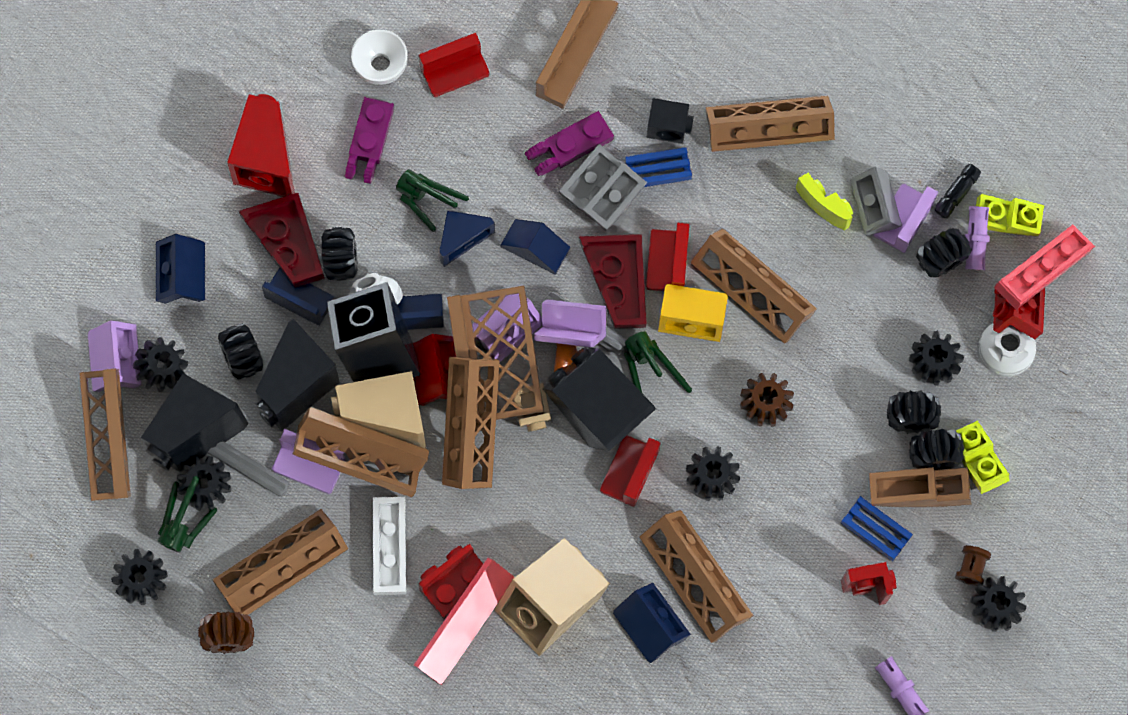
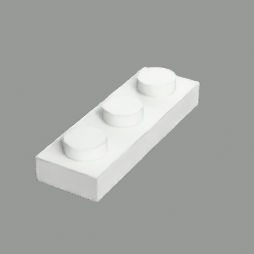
M373 497L374 595L406 594L405 497Z

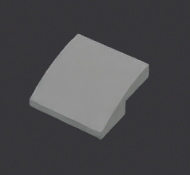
M598 144L559 190V193L607 231L647 182L624 162L621 163L604 147Z

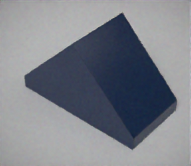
M447 211L439 252L441 264L445 267L494 234L495 222L491 217Z
M519 219L514 220L500 245L501 248L554 275L557 274L570 250V246L543 222Z

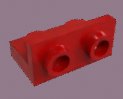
M1045 288L1017 310L996 289L994 290L993 330L1000 333L1009 325H1012L1018 331L1025 333L1034 340L1043 334Z
M470 544L464 548L461 545L457 546L447 554V561L438 568L435 565L430 567L420 576L422 581L419 582V590L443 620L451 612L483 565Z
M886 562L847 569L840 580L843 593L852 591L853 596L872 592L871 588L875 587L879 605L886 604L893 595V589H897L894 571L888 570Z

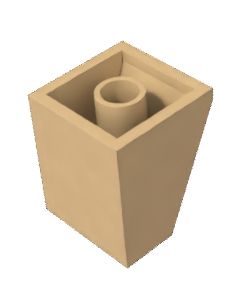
M412 371L335 386L337 396L331 397L334 416L426 449Z
M563 538L511 581L494 611L540 656L601 598L610 583L605 579L601 571L594 568L582 556L577 547L571 545Z

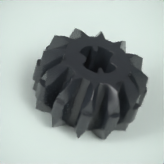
M332 227V229L325 230L321 236V255L325 276L329 280L337 281L354 278L358 271L354 232L351 228Z
M949 228L925 242L919 248L916 258L920 262L918 264L922 270L926 271L929 277L934 278L945 275L962 264L969 257L972 249L968 244L969 241L964 234H961L959 229Z
M242 323L237 326H230L219 333L218 340L228 368L238 380L245 377L249 378L256 375L255 373L262 371L263 360L249 327Z
M937 330L934 331L932 339L927 334H923L920 338L921 343H913L911 349L915 353L910 354L909 362L916 364L912 368L913 374L923 373L922 383H925L931 377L933 384L938 386L941 378L949 383L953 378L952 374L958 375L960 373L961 367L958 364L963 362L964 355L957 353L961 347L960 343H949L952 338L951 334H947L944 339H940V333ZM932 354H937V358L941 360V362H935V358L931 357Z
M159 337L155 344L147 340L143 345L144 349L139 348L135 353L138 360L134 361L133 369L140 371L136 378L138 381L143 379L148 381L145 386L146 389H150L153 384H156L159 393L163 392L166 386L172 390L182 374H185L183 370L188 366V361L180 359L185 353L184 349L175 351L173 349L175 340H171L168 345H165L162 337ZM158 361L164 363L163 369L157 367Z
M910 390L909 392H899L897 395L889 397L887 419L889 426L897 432L904 431L907 434H918L919 432L931 431V429H936L939 426L941 405L939 398L934 396V394L930 392L923 393L921 390L917 392Z
M932 429L928 432H921L919 435L913 436L909 442L910 460H912L913 467L917 469L934 467V470L951 469L953 466L961 464L964 459V444L961 441V435L952 429Z
M704 447L702 456L694 453L691 458L694 464H688L686 467V472L691 474L686 480L687 484L696 485L693 494L696 496L705 491L706 501H710L712 493H715L719 501L723 500V490L728 494H733L735 488L732 484L739 483L740 476L735 473L739 470V463H729L733 457L731 452L726 453L724 457L720 456L721 447H716L714 454L710 453L708 447ZM708 469L713 472V469L718 470V478L716 479L715 475L713 479L707 477Z
M196 456L194 457L195 466L192 467L188 463H184L183 468L187 474L177 475L178 482L182 483L177 488L179 495H185L192 478L197 476L199 480L189 505L195 501V509L200 511L204 503H207L209 510H213L215 508L213 501L216 499L219 503L223 504L226 500L222 493L231 492V485L226 483L231 479L230 472H223L225 465L222 461L214 465L213 457L208 456L205 463L202 464L200 458ZM207 478L208 487L202 489L200 486L201 479Z
M135 549L133 559L130 560L126 554L121 556L125 563L124 566L120 564L114 565L113 569L119 575H115L111 580L113 584L119 585L116 589L118 596L126 595L127 603L132 604L138 596L140 605H145L147 595H150L155 601L158 599V596L154 590L166 589L165 583L160 580L168 577V573L166 570L160 569L164 564L161 558L153 560L154 554L152 551H147L142 558L139 549ZM138 572H141L145 577V580L141 583L134 576Z
M1000 576L997 584L992 577H988L985 580L986 586L978 584L975 588L978 595H974L970 599L972 604L978 606L973 609L972 615H983L979 623L982 627L988 621L992 622L991 630L993 632L998 630L1000 624L1005 631L1011 629V622L1019 624L1022 620L1019 613L1025 612L1027 609L1025 604L1018 602L1025 597V593L1014 592L1018 585L1015 581L1009 587L1006 586V578L1004 576ZM996 598H999L1000 604L1004 605L1001 610L996 609L997 605L993 602Z

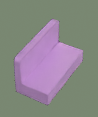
M901 184L894 198L902 226L893 230L875 233L873 236L905 253L932 208L938 192L927 186L922 194L906 184Z
M519 294L506 296L498 307L513 317L520 308ZM527 299L533 334L542 326V317L532 302ZM490 309L478 319L480 322H482ZM495 310L485 325L500 335L510 319L498 310ZM522 313L517 318V321L523 324ZM476 322L473 323L474 331L479 326ZM514 323L503 339L517 348L525 339V331ZM482 328L475 339L480 341L488 352L497 338ZM501 341L490 357L500 360V363L514 350Z
M548 299L542 303V328L534 333V341L594 347L606 337V306Z
M110 320L88 332L91 371L116 368L120 372L121 387L136 388L140 386L141 380L138 381L136 378L140 371L133 369L134 361L138 360L135 356L138 350L136 324ZM103 377L92 378L93 391L100 392L104 390Z
M284 429L280 438L281 449L272 467L273 472L326 494H331L341 472L292 455L297 433ZM304 438L303 447L314 451L320 449L315 441ZM339 450L333 451L339 460L346 462L344 452Z

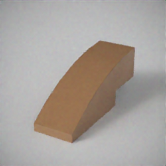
M934 467L869 473L872 506L946 507L972 505L967 468L934 470Z

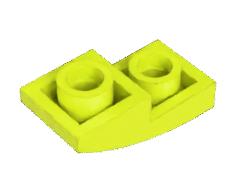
M809 172L798 178L796 190L809 207L832 225L842 230L850 228L853 211L846 199L841 200L837 192L825 198L826 192L823 185L818 179L813 180Z
M985 194L977 197L976 206L989 207L987 230L1027 236L1040 235L1044 205L1018 198L1007 201Z
M978 421L956 430L961 435V441L964 444V459L962 463L968 469L969 476L981 494L1010 481L1009 473L994 452L992 441Z

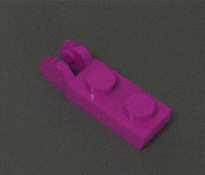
M364 97L349 150V159L345 172L346 179H353L356 174L358 160L368 162L363 175L364 183H372L377 164H380L394 113L395 107L393 103Z
M598 110L546 138L545 141L532 146L525 152V156L528 160H533L550 151L553 157L541 162L534 169L538 176H543L558 167L561 169L591 153L598 144L601 146L606 145L614 140V135Z

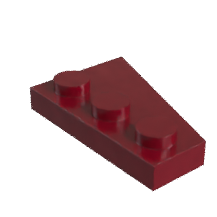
M299 193L239 210L241 218L294 288L325 279Z
M642 234L579 236L580 245L614 329L646 328Z

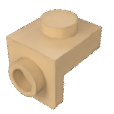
M540 383L544 412L518 416L519 426L521 428L527 427L528 432L547 428L546 422L552 421L547 396L543 390L544 383ZM523 387L515 397V403L523 409L536 407L534 393L528 388Z

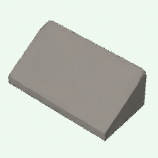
M875 166L850 179L865 235L893 230L902 226L890 179L885 170Z

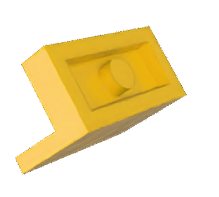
M667 284L664 291L658 332L720 342L728 295L726 293Z

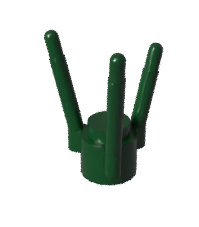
M410 169L402 174L396 185V190L402 193L400 201L408 205L432 232L436 231V226L413 201L414 199L420 201L427 193L441 202L456 208L458 206L457 202L438 192L441 191L463 201L469 200L467 195L430 180L421 173L416 174Z
M646 331L638 332L624 342L628 350L624 353V357L629 366L632 382L641 393L642 389L635 361L640 365L648 362L656 376L661 377L662 372L654 359L655 355L687 393L692 392V388L659 349L656 341L650 339Z
M197 476L192 478L174 520H171L177 498V488L179 487V482L175 481L173 483L163 523L158 532L160 537L157 542L178 553L181 552L183 546L190 549L194 539L217 512L216 507L210 510L189 535L187 534L189 528L181 524L199 478Z

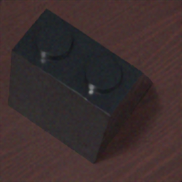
M388 282L327 302L334 348L353 382L412 371L413 378L421 375L416 349Z
M294 319L288 323L255 391L259 401L256 405L261 411L259 413L260 416L271 428L276 425L281 431H284V429L305 413L309 407H312L340 383L336 364Z
M584 347L572 356L571 360L573 362L566 369L560 368L547 379L549 383L543 390L589 447L610 451L654 412L656 408L599 348L589 347L587 349Z
M183 373L141 436V439L147 446L146 452L154 457L152 461L156 465L167 471L172 467L181 473L184 470V463L194 464V457L203 458L219 442H227L247 427L248 422L236 402Z

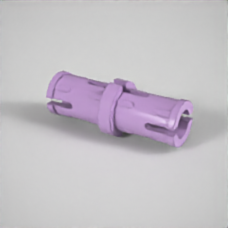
M969 206L968 234H965V237L969 241L968 244L972 250L966 259L965 269L985 270L986 244L990 240V236L987 235L989 207Z
M889 657L886 659V662L883 661L875 667L892 691L890 695L893 700L897 698L908 715H926L930 711L913 689L915 685L913 681L907 680L893 657Z

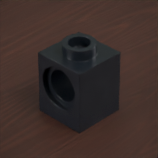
M653 98L647 127V138L683 144L685 134H691L694 116L688 115L689 104Z

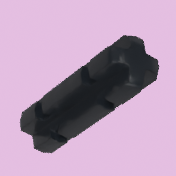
M973 164L965 166L960 174L961 176L956 178L946 191L944 198H941L937 203L935 212L943 218H949L955 206L959 205L971 189L972 184L980 177V169Z

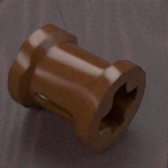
M966 545L962 549L964 558L961 569L956 572L955 578L968 585H983L984 579L982 575L986 561L991 558V553L983 548Z

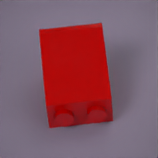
M249 94L227 161L233 184L285 197L294 194L295 191L280 103L274 97L267 94H258V96Z

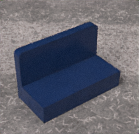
M173 234L156 241V302L167 304L179 298L197 302L204 301L205 242L179 234Z
M280 268L270 283L265 281L262 285L263 294L266 299L318 326L321 325L328 313L327 302L335 299L333 295L310 283L294 288Z
M442 294L403 296L397 305L407 330L444 327Z
M654 583L635 590L613 610L614 616L649 663L656 661L669 648L683 642L691 635Z

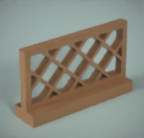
M525 286L447 297L456 357L478 359V352L484 356L483 359H493L490 355L501 341L515 351L505 367L499 364V368L502 371L499 373L498 383L504 374L507 373L520 382L510 398L498 391V395L507 402L500 412L496 413V420L543 413L544 407ZM519 294L520 308L513 317L498 307L506 296ZM499 297L495 304L488 300L490 298ZM484 300L492 306L482 322L471 315L469 302ZM495 310H498L510 319L500 335L485 325ZM521 313H522L523 324H521L519 321H517V318L519 317V315H520ZM472 320L479 325L475 331ZM514 323L525 331V339L518 349L503 339ZM482 328L497 338L487 353L476 347L475 338ZM526 344L528 356L521 352ZM519 354L528 360L530 364V371L523 380L508 370ZM479 367V378H478V381H479V382L481 383V385H482V384H484L485 381L481 378V375H480V369H481L482 367ZM530 377H532L533 388L526 383ZM523 386L534 393L536 407L523 409L513 402ZM483 398L477 404L476 413L479 417L486 410ZM510 404L518 409L506 411Z

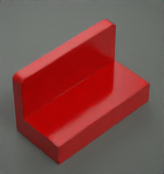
M476 32L418 54L421 71L433 97L443 95L490 75L481 54V43Z
M677 223L676 231L651 230L646 280L647 290L665 291L667 284L685 285L690 224Z
M430 334L413 343L417 352L421 374L414 377L413 380L418 405L421 406L439 398L447 399L449 357H456L453 336Z
M628 435L624 437L601 485L600 492L635 507L658 456L661 442L650 437L647 443Z

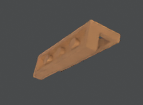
M581 0L536 81L537 97L564 109L618 9V2L614 0Z
M829 96L706 107L712 152L835 140L834 110Z
M723 228L709 236L690 262L784 344L791 339L801 324L810 319L817 310L815 306ZM709 250L719 257L720 268L712 269L703 261ZM737 272L742 276L744 288L735 289L729 282L728 273ZM760 292L766 297V309H759L753 304L752 293ZM775 313H785L794 321L786 332L777 325Z
M449 357L442 485L459 489L492 488L500 360ZM488 366L487 380L481 385L478 381L479 367ZM483 398L486 402V410L479 417L476 413L477 404ZM481 430L484 434V443L477 449L475 446V436ZM479 462L482 466L481 480L472 481L473 468Z
M119 369L79 372L91 501L131 497ZM103 377L105 393L99 400L89 392L88 378ZM90 399L96 403L92 409H90ZM99 406L107 413L108 425L102 432L92 424L91 415ZM93 431L99 435L95 441H93ZM102 438L110 445L111 457L105 464L95 456L94 447ZM96 463L102 467L97 474ZM106 470L112 475L114 492L98 493L97 479Z
M309 407L298 425L292 455L412 498L416 493L419 472L428 460L429 450ZM304 438L315 441L320 449L314 451L303 447ZM340 450L345 452L350 460L347 462L339 460L333 451ZM370 461L375 463L380 471L375 473L368 470L363 462ZM398 471L409 475L408 484L398 481L393 473Z
M320 509L212 580L234 613L240 612L249 615L349 548L336 526L324 511ZM323 522L324 525L315 531H310L313 527ZM294 542L289 548L283 549L287 544ZM267 560L266 563H264L260 567H255L261 561ZM235 578H239L237 582H235L228 588L225 587L226 584H228Z
M681 510L664 515L639 536L711 643L719 640L733 627L745 623L754 616ZM660 529L667 538L666 549L659 548L652 538ZM674 558L681 559L685 564V576L678 575L674 570ZM692 584L699 585L704 592L703 603L695 601L691 595ZM710 611L717 612L725 623L717 631L709 621Z

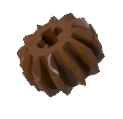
M759 373L758 382L750 378L747 380L748 388L741 390L740 396L745 400L740 403V408L749 410L746 415L748 420L757 416V426L759 427L763 425L764 419L768 420L771 427H774L776 425V418L784 422L787 419L785 411L793 410L794 404L789 400L793 398L794 392L785 390L788 385L787 380L776 383L777 374L772 373L770 380H766L765 375ZM763 395H768L769 400L773 398L771 405H766V400L761 402Z
M229 611L216 612V614H207L200 619L198 638H200V645L205 651L223 654L236 653L238 651L244 652L253 646L254 627L251 617L247 614Z

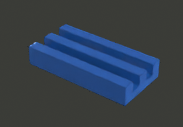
M687 147L625 157L626 165L638 175L683 168V172L645 177L643 179L647 184L644 187L692 180ZM679 158H681V160H677V161H671V162H664V163H658V164H652V165H646V166L633 167V166H635V165H642V164H648V163L661 162V161H667V160H673V159H679Z
M861 496L841 521L843 526L892 562L913 535ZM862 508L864 511H866V512H867L868 514H870L872 517H874L875 519H877L879 522H881V523H882L883 525H885L887 528H889L890 530H892L894 533H896V534H897L898 536H900L902 539H901V540L897 539L895 536H893V535H892L891 533H889L887 530H885L884 528H882L880 525H878L876 522H874V521H873L872 519H870L868 516H866V515L863 514L861 511H859V509ZM853 517H856L866 526L871 528L874 532H876L885 540L894 545V550H891L889 547L884 545L870 533H868L855 522H853Z

